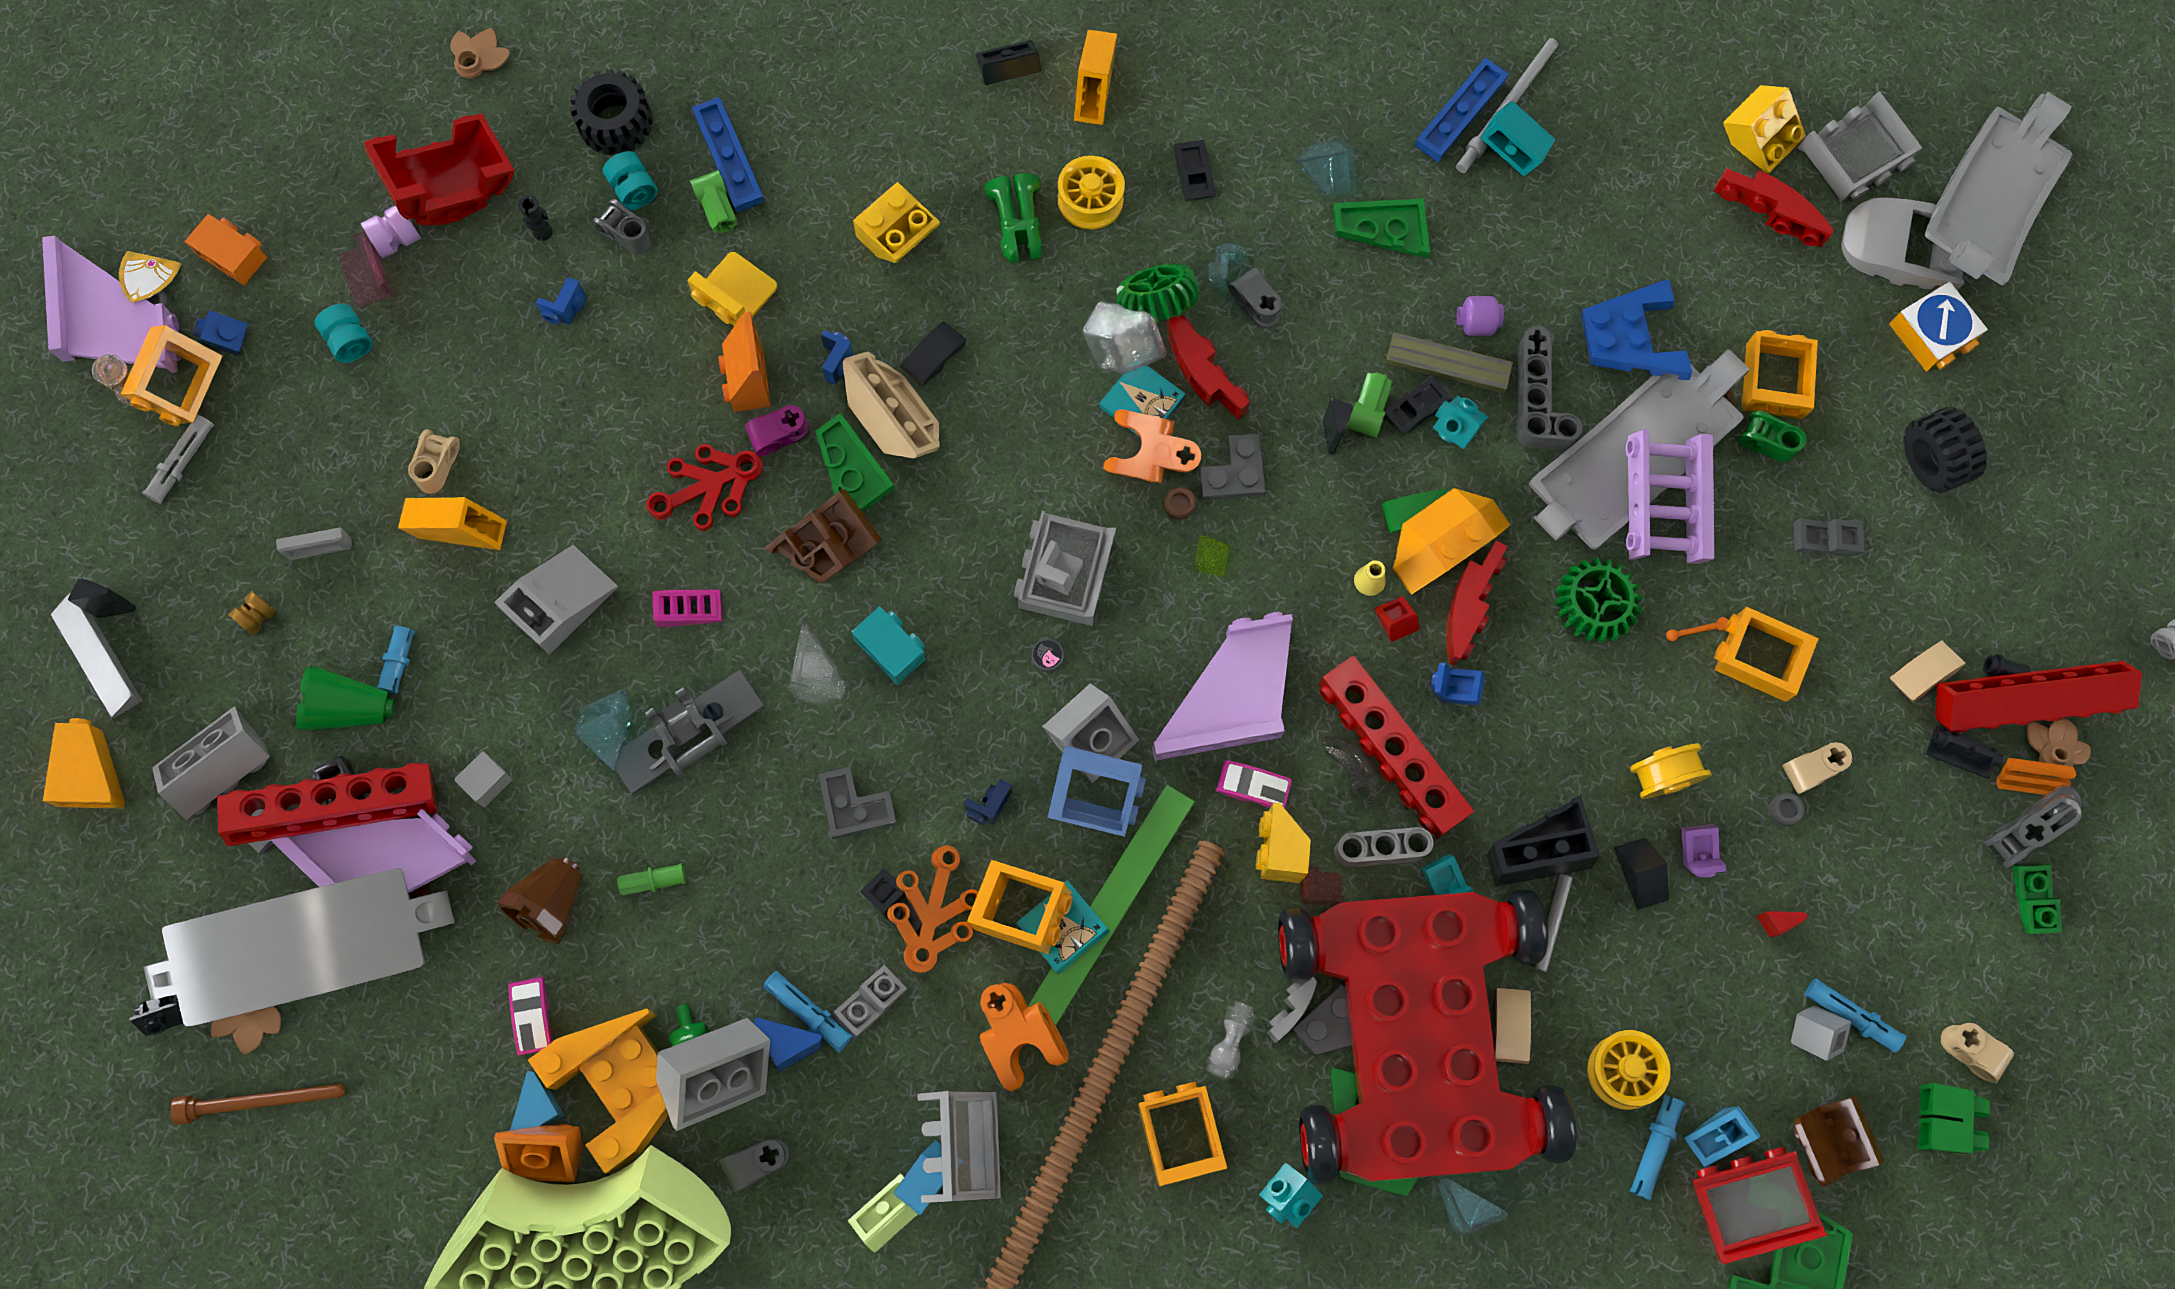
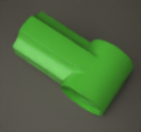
M719 170L690 180L694 194L698 199L697 201L700 206H703L713 233L722 234L738 225L728 201V193Z
M1377 372L1367 373L1359 400L1355 402L1347 429L1377 438L1385 415L1383 409L1392 381L1386 375Z

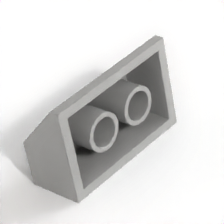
M234 706L152 767L158 794L187 820L194 814L198 815L204 812L210 806L211 801L220 794L232 791L238 785L239 780L249 772L254 773L260 770L270 756L266 745L237 707Z
M748 1018L658 1052L656 1081L671 1123L676 1131L766 1094L770 1039Z

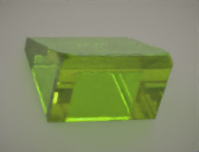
M1200 535L1193 571L1224 576L1230 545Z

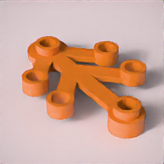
M949 845L936 849L932 854L931 863L936 873L928 903H926L918 888L919 878L915 872L910 870L904 871L898 875L896 880L898 888L905 892L922 923L919 936L908 920L910 910L907 905L896 903L888 909L889 920L896 924L907 944L904 951L905 964L914 972L922 973L929 971L936 964L939 952L957 942L968 941L973 934L969 923L958 922L952 926L951 932L932 941L937 926L965 910H972L973 906H969L965 902L966 895H973L975 900L978 895L976 890H966L961 893L957 900L941 908L950 872L955 870L960 863L959 852ZM944 853L951 854L952 863L950 865L944 863ZM904 875H909L912 878L913 883L911 887H906L903 884L902 879ZM896 907L901 908L904 912L901 920L894 917L893 912ZM959 926H963L966 929V936L964 938H960L957 935V928ZM919 949H923L927 955L923 962L919 961L916 957Z

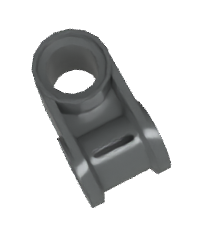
M611 199L608 202L609 207L599 218L595 217L591 221L601 234L610 240H614L633 254L645 253L652 245V238L645 222L615 199ZM640 233V234H639L638 236H636V237H631V236H633L634 234Z
M1257 268L1250 269L1228 285L1232 297L1235 300L1238 299L1237 303L1239 306L1245 309L1259 327L1271 328L1279 322L1282 306L1281 298Z
M769 1139L750 1148L747 1147L735 1152L719 1162L732 1193H735L783 1168L789 1161L790 1151L787 1144L782 1140ZM768 1146L771 1150L778 1149L779 1155L775 1157L776 1164L773 1161L765 1160L764 1156L769 1153Z

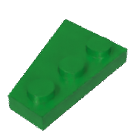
M1424 198L1334 203L1332 211L1335 236L1429 258L1430 245Z
M841 413L815 431L831 478L834 495L846 489L863 513L896 488Z

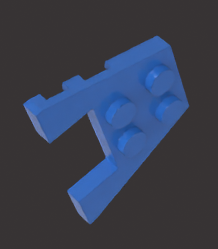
M1664 280L1582 309L1581 320L1591 365L1625 371L1638 368L1649 370L1650 375L1662 376L1663 373L1679 375L1678 379L1690 380L1692 369L1687 350L1654 353L1644 311L1673 308L1674 297L1669 280Z

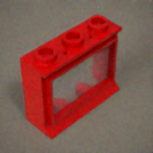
M1783 1146L1765 1151V1159L1752 1162L1751 1156L1730 1161L1732 1168L1718 1171L1715 1165L1696 1171L1698 1177L1691 1179L1720 1263H1730L1827 1236L1798 1161L1796 1151L1786 1152Z

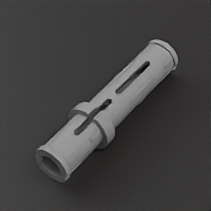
M196 415L194 422L188 426L164 463L157 465V473L142 494L150 500L161 504L176 481L180 482L183 478L182 471L197 452L211 428L214 427V424L206 418ZM193 435H196V437L194 438L190 446L187 448L183 456H180L181 452L183 451ZM174 462H177V465L172 470L164 484H161V481L166 476Z

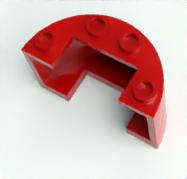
M482 113L472 116L466 115L453 120L451 140L433 142L427 146L415 149H404L396 153L397 139L394 134L385 137H374L371 140L364 141L365 151L399 213L406 220L410 218L415 219L419 225L432 226L456 222L487 207L486 200L495 193L500 196L510 184L515 171Z

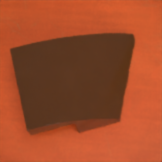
M843 489L818 509L809 513L792 528L783 532L765 548L771 554L776 551L780 552L791 560L790 565L798 570L806 571L810 577L820 583H824L881 542L882 539L846 489Z

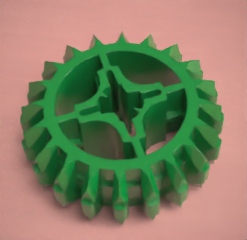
M1171 263L1165 265L1157 264L1155 267H1147L1145 270L1136 271V274L1126 277V280L1122 281L1116 289L1117 305L1122 313V317H1125L1126 321H1133L1134 324L1143 322L1147 325L1150 322L1158 323L1161 320H1169V318L1174 316L1179 317L1181 312L1190 310V307L1194 306L1199 298L1197 277L1189 266L1181 265L1180 263L1171 265Z
M1598 557L1593 558L1590 564L1586 560H1582L1578 567L1575 565L1571 566L1568 569V574H1564L1560 578L1562 585H1559L1555 590V593L1560 597L1555 600L1554 605L1564 607L1557 614L1561 618L1568 617L1564 628H1570L1572 624L1577 628L1574 631V637H1578L1582 632H1585L1586 642H1590L1595 635L1599 643H1604L1607 637L1611 641H1615L1619 634L1626 635L1630 631L1629 626L1633 627L1637 623L1638 619L1635 616L1642 612V607L1637 604L1642 601L1643 595L1634 593L1639 589L1640 583H1630L1629 580L1633 577V573H1627L1626 575L1621 573L1623 564L1612 568L1611 559H1607L1603 565H1601ZM1598 579L1594 587L1585 586L1584 589L1577 587L1578 583L1583 580ZM1611 586L1614 587V589L1617 591L1619 595L1615 594L1612 591ZM1598 592V596L1604 602L1600 607L1599 603L1596 602L1597 599H1594ZM1578 604L1586 609L1587 615L1582 612ZM1615 611L1620 613L1619 618L1609 622L1599 621L1604 612L1612 614Z

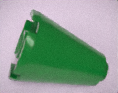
M307 666L304 671L299 692H302L301 703H297V729L314 731L384 724L386 718H392L395 699L389 698L388 691L317 666Z

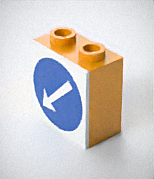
M1951 282L1946 283L1905 308L1889 323L1926 372L1935 366L1939 370L1943 369L1956 359L1954 355L1960 351L1963 355L1972 351L1980 344L1977 339L1988 330Z

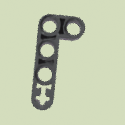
M1539 325L1531 326L1524 333L1517 348V438L1527 448L1567 450L1582 433V422L1573 414L1552 412V338L1546 328ZM1528 370H1535L1540 376H1533ZM1528 398H1535L1540 405H1533ZM1528 427H1535L1540 434H1533L1529 431ZM1559 429H1566L1570 436H1564Z

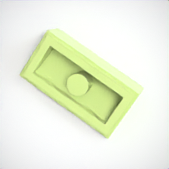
M901 1173L848 1220L865 1245L874 1253L918 1215L893 1194L904 1179Z

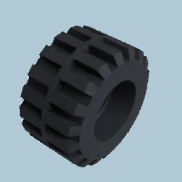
M612 69L606 70L604 74H600V71L594 72V77L592 78L588 76L583 78L584 84H577L574 88L576 95H571L570 102L572 106H570V112L579 134L587 146L591 145L592 149L596 152H599L602 148L605 155H611L612 150H615L617 154L622 153L623 149L626 148L629 151L635 150L634 144L636 142L642 145L645 141L643 134L649 135L651 132L650 125L653 124V118L640 83L637 84L636 79L631 75L627 77L625 72L618 71L617 74H614ZM620 105L625 107L624 111L614 118H598L600 112L609 106Z
M1952 406L1949 408L1945 407L1911 421L1905 428L1903 442L1907 461L1915 476L1929 490L1936 491L1937 493L1948 492L1974 481L1984 474V470L1987 467L1985 442L1974 421L1967 417L1962 410H1957L1956 407Z

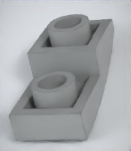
M883 965L860 985L857 992L833 1012L832 1017L853 1036V1040H856L906 992L907 988Z
M1314 977L1308 982L1294 983L1286 989L1290 996L1284 1002L1292 1012L1288 1014L1284 1009L1269 1021L1273 1028L1267 1034L1274 1043L1284 1037L1303 1015L1315 991L1317 981Z

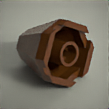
M565 857L561 860L550 859L503 894L498 901V905L501 906V912L524 930H527V927L538 932L542 931L537 936L538 938L546 942L559 944L566 934L582 881L581 874L578 872L579 866Z

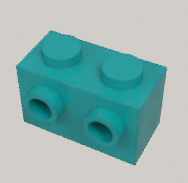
M1512 100L1492 117L1480 137L1523 176L1543 162L1556 140Z
M879 606L852 630L851 634L862 650L896 685H899L926 660L923 651L925 645L914 633L908 635L901 628L903 623L894 612L890 610L886 613Z

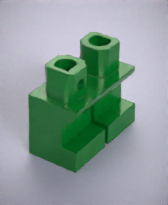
M1937 1083L1921 1084L1919 1115L1939 1118L1919 1119L1918 1150L1949 1152L1953 1154H1972L1973 1151L1988 1150V1133L1973 1129L1974 1118H1988L1990 1114V1101L1974 1096L1973 1090Z

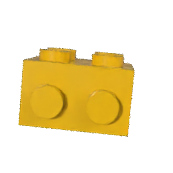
M736 252L728 253L706 279L695 271L687 280L692 291L691 297L703 307H709L726 324L731 323L734 326L744 312L751 311L752 317H754L778 288L774 279Z

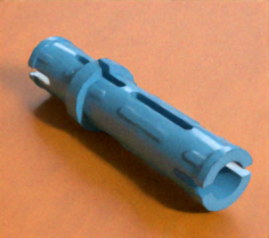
M778 971L772 973L765 981L763 988L810 1027V1032L821 1034L823 1039L838 1053L849 1044L853 1036L831 1018L832 1014L827 1010L823 1011Z
M1817 978L1811 981L1804 993L1805 997L1812 999L1833 1014L1851 1021V1025L1859 1030L1861 1036L1865 1038L1871 1037L1893 1053L1897 1052L1906 1040L1904 1033H1900L1880 1020V1015L1875 1012L1869 1013Z
M1664 1095L1657 1119L1649 1127V1130L1652 1132L1629 1192L1651 1201V1196L1671 1141L1677 1138L1678 1133L1675 1130L1683 1107L1686 1105L1685 1102L1674 1097L1671 1099V1096Z

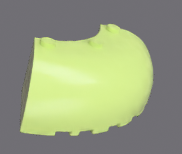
M652 1145L633 1163L605 1178L581 1184L541 1183L526 1179L501 1168L449 1240L436 1262L424 1289H679L683 1282L696 1273L699 1275L712 1264L730 1244L731 1225L723 1205L713 1191L692 1171Z

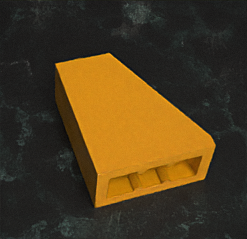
M1095 30L1087 31L1078 70L1074 121L1103 125L1115 58L1117 34Z
M466 497L405 498L398 528L418 539L500 550L507 520Z
M72 718L69 720V723H55L43 802L56 807L124 809L125 800L103 731L92 726L91 721L86 719Z

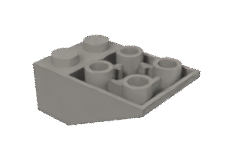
M572 545L519 578L494 603L537 645L550 655L618 586L581 551Z

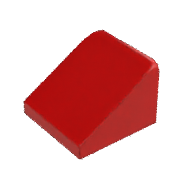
M1403 596L1374 608L1391 642L1419 631L1418 615Z
M1768 911L1756 917L1769 937H1775L1807 920L1808 916L1805 912Z

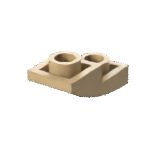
M1940 641L1890 677V680L1914 704L1935 687L1937 683H1943L1964 667L1966 663L1943 641Z
M1496 988L1495 1027L1493 1030L1496 1061L1529 1064L1531 991Z

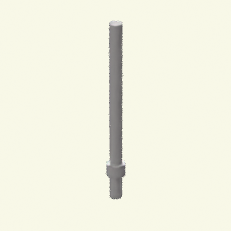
M1548 39L1493 116L1511 100L1514 103L1518 102L1558 47V42L1555 39ZM1492 117L1477 137H1473L1466 146V153L1456 165V169L1459 172L1466 173L1474 160L1480 158L1487 149V143L1480 137Z

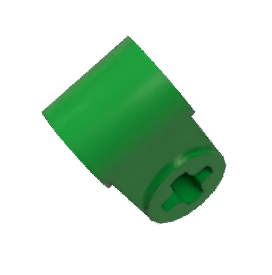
M1764 411L1751 412L1749 416L1750 424L1746 432L1742 433L1739 438L1742 446L1783 463L1793 460L1806 444V435L1802 429L1779 420ZM1782 441L1789 442L1792 448L1785 446Z

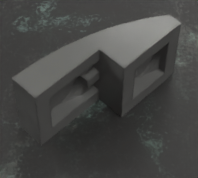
M1803 518L1793 522L1794 552L1837 555L1865 553L1862 522L1842 519L1823 522Z

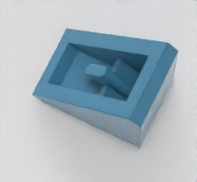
M527 1071L510 1131L551 1125L565 1116L551 1089L546 1088L535 1072Z
M1736 1106L1723 1108L1686 1135L1684 1139L1703 1166L1706 1167L1755 1141L1761 1135L1742 1109Z
M936 1140L919 1156L893 1193L919 1215L931 1203H921V1196L937 1195L943 1187L942 1172L926 1173L923 1169L925 1159L942 1157V1145ZM958 1158V1167H959V1165L962 1163V1160H960V1159Z

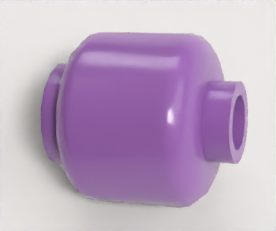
M1469 296L1466 298L1463 307L1459 306L1457 309V325H1462L1465 334L1468 336H1492L1497 328H1502L1504 320L1503 305L1498 304L1497 299L1493 296Z

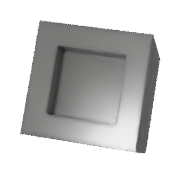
M1051 540L1034 573L1039 584L1068 595L1083 566V561L1078 557L1061 551L1058 543Z
M484 751L455 777V782L482 807H486L513 781Z
M1813 1005L1797 1013L1791 1043L1828 1061L1845 1051L1851 1021Z

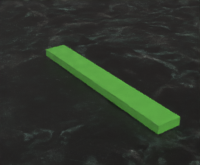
M1166 785L1090 906L1110 932L1059 975L1051 968L1028 1007L1041 1002L1048 1010L1055 1025H1057L1195 801Z

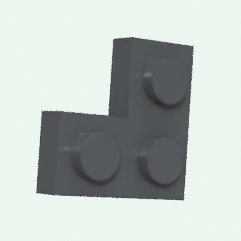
M1259 434L1228 436L1230 465L1200 467L1202 500L1265 496Z
M851 767L818 774L832 839L897 825L890 791L858 798Z

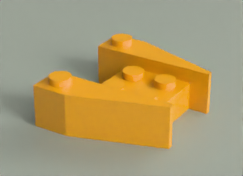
M647 1008L557 1038L528 1059L546 1088L557 1090L582 1071L615 1119L616 1123L586 1144V1147L605 1174H614L641 1154L669 1116L656 1081L658 1051L641 1028L657 1016Z

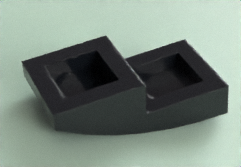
M1204 140L1174 144V154L1185 201L1215 197L1211 166H1208Z
M943 321L901 362L900 368L924 386L941 372L947 360L965 346L967 339Z
M1431 375L1410 393L1407 391L1384 411L1385 415L1401 434L1405 435L1435 414L1445 400L1447 402L1452 401V397Z
M883 868L860 893L895 928H897L896 924L892 923L888 918V909L896 903L907 905L910 910L908 920L918 935L922 923L905 892L898 888L896 879ZM899 907L894 909V917L901 920L904 916L903 910Z

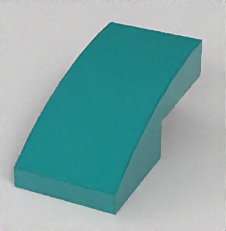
M1451 854L1421 868L1433 895L1473 892L1472 888L1466 885L1456 859Z

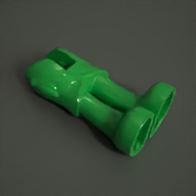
M1019 173L1013 177L1021 220L1015 219L1010 178L1008 176H1001L990 180L984 185V193L988 200L997 203L999 209L1000 226L1003 235L1001 239L1003 256L1010 263L1019 262L1017 244L1028 242L1027 249L1030 253V259H1040L1042 242L1039 231V219L1035 217L1033 195H1036L1041 187L1039 176Z

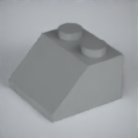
M1092 684L1083 689L1042 726L1062 752L1065 746L1120 759L1139 741L1110 696ZM1080 771L1091 783L1100 777V775Z

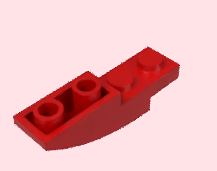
M1726 168L1713 192L1720 194L1727 201H1737L1749 206L1756 213L1768 214L1765 225L1772 227L1779 234H1789L1801 239L1805 245L1821 248L1833 233V228L1825 217L1806 198L1787 184L1760 170L1757 171L1752 179Z
M1180 315L1179 317L1169 318L1167 320V330L1170 345L1187 382L1208 407L1218 400L1240 420L1248 412L1249 397L1240 386H1234L1227 379L1225 371L1220 366L1213 365L1216 351L1212 342L1206 336L1201 337L1193 329L1192 323L1186 316Z
M1497 540L1489 550L1481 566L1471 560L1469 561L1454 591L1446 630L1448 662L1453 666L1457 664L1460 658L1465 661L1467 660L1475 646L1474 643L1470 642L1475 632L1481 634L1489 620L1485 613L1490 605L1485 603L1484 600L1493 585L1488 583L1493 573L1497 576L1499 575L1507 561L1502 556L1507 546Z

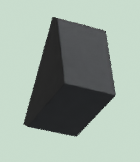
M1646 838L1614 847L1637 910L1669 900L1667 863Z

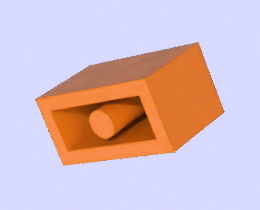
M207 214L184 242L197 256L242 285H245L267 259V256L260 249L262 244L248 233L244 236L238 233V228L227 219L222 217L219 221L210 214Z

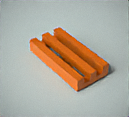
M2008 758L1997 778V786L1999 789L2047 795L2059 786H2070V779H2074L2077 774L2072 766Z

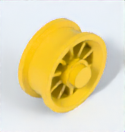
M1083 156L1069 162L1061 171L1058 179L1057 200L1062 216L1072 225L1088 230L1100 229L1113 223L1123 208L1125 190L1123 174L1113 162L1099 156Z
M1695 743L1672 749V746L1653 752V756L1632 765L1630 771L1631 773H1637L1643 791L1640 793L1641 799L1674 793L1712 776L1710 770H1704L1698 752L1702 749L1700 744Z
M1636 1030L1619 1031L1599 1042L1592 1050L1587 1064L1588 1080L1595 1094L1609 1106L1621 1110L1637 1109L1657 1100L1665 1092L1671 1074L1669 1059L1663 1047L1651 1036Z

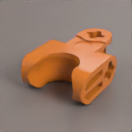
M1121 409L1115 411L1114 419L1117 424L1134 430L1141 438L1142 445L1139 453L1132 458L1120 459L1111 457L1104 462L1103 469L1108 473L1161 484L1164 469L1188 473L1199 465L1201 460L1199 446L1190 440L1172 437L1174 421ZM1184 448L1189 449V455L1194 456V459L1188 460L1186 465L1181 464V458L1176 457V453H1182Z
M1011 983L991 985L983 991L980 1004L991 1028L980 1034V1040L1000 1083L1006 1090L1013 1092L1023 1084L1024 1073L1019 1064V1055L1021 1049L1027 1043L1039 1048L1044 1058L1050 1064L1061 1066L1068 1061V1049L1048 1010L1041 1002L1028 1007L1020 990ZM1001 995H1004L1006 1001L1002 1003V1006H999L997 1001L1001 999Z

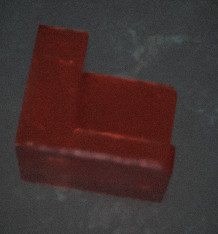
M1308 867V874L1301 881L1300 904L1335 906L1344 902V896L1340 895V873L1318 872V867Z

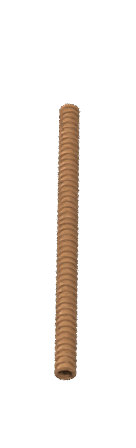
M1208 841L1198 842L1197 846L1199 849L1193 852L1195 858L1189 860L1190 868L1185 869L1184 874L1186 876L1179 881L1181 887H1176L1175 892L1177 895L1172 896L1170 899L1172 905L1167 906L1166 911L1168 913L1161 918L1164 922L1163 924H1158L1157 929L1159 932L1152 936L1154 942L1149 943L1148 948L1150 950L1143 955L1145 961L1139 963L1141 969L1135 972L1134 976L1136 979L1130 982V991L1126 990L1125 992L1126 1000H1121L1120 1002L1122 1008L1121 1010L1117 1009L1116 1015L1118 1016L1111 1021L1113 1027L1112 1029H1107L1108 1037L1107 1039H1102L1101 1042L1104 1045L1102 1048H1098L1097 1053L1099 1055L1092 1060L1094 1066L1093 1068H1088L1087 1071L1090 1074L1088 1078H1083L1085 1084L1078 1089L1080 1095L1079 1097H1074L1073 1101L1076 1103L1074 1107L1070 1106L1068 1109L1071 1113L1069 1117L1065 1116L1064 1121L1066 1123L1064 1127L1060 1126L1059 1131H1061L1060 1136H1055L1054 1138L1056 1141L1055 1146H1050L1049 1148L1051 1154L1044 1159L1047 1161L1045 1167H1040L1039 1170L1042 1173L1040 1177H1035L1037 1183L1035 1187H1030L1032 1193L1030 1197L1026 1196L1025 1198L1027 1204L1025 1207L1021 1206L1020 1211H1022L1020 1217L1016 1216L1015 1221H1017V1224L1010 1229L1012 1235L1011 1237H1006L1005 1241L1008 1243L1006 1247H1001L1000 1251L1003 1253L1001 1257H996L997 1265L990 1270L993 1274L991 1278H986L985 1282L988 1283L986 1288L982 1287L981 1289H1013L1014 1285L1019 1284L1020 1281L1017 1278L1019 1274H1024L1025 1270L1022 1269L1024 1264L1028 1265L1030 1262L1027 1258L1029 1254H1033L1035 1251L1032 1249L1034 1243L1038 1244L1040 1241L1037 1239L1039 1233H1044V1229H1042L1043 1224H1048L1049 1219L1047 1216L1049 1213L1053 1214L1054 1209L1052 1206L1059 1201L1057 1195L1058 1193H1063L1064 1189L1061 1187L1063 1183H1068L1069 1179L1066 1178L1068 1173L1072 1174L1073 1172L1071 1166L1073 1163L1077 1164L1078 1159L1076 1156L1078 1153L1082 1154L1083 1152L1081 1146L1088 1141L1085 1137L1087 1133L1091 1134L1093 1131L1090 1127L1092 1123L1096 1124L1097 1119L1095 1117L1102 1112L1100 1109L1101 1104H1106L1107 1102L1105 1096L1111 1093L1110 1085H1115L1116 1083L1115 1075H1120L1121 1073L1119 1067L1125 1064L1123 1058L1125 1055L1129 1056V1046H1134L1133 1038L1139 1035L1137 1029L1139 1026L1143 1027L1144 1022L1142 1019L1148 1016V1007L1152 1008L1153 1006L1151 1000L1152 998H1157L1158 993L1156 990L1157 988L1161 989V980L1167 977L1165 971L1166 969L1170 970L1172 967L1170 961L1175 960L1176 955L1174 953L1181 948L1179 942L1185 940L1183 934L1189 931L1188 924L1194 921L1193 913L1197 914L1199 911L1197 905L1202 904L1203 899L1201 897L1208 892L1206 886H1211L1212 884L1210 878L1216 875L1215 868L1221 865L1219 859L1225 857V852L1219 846Z

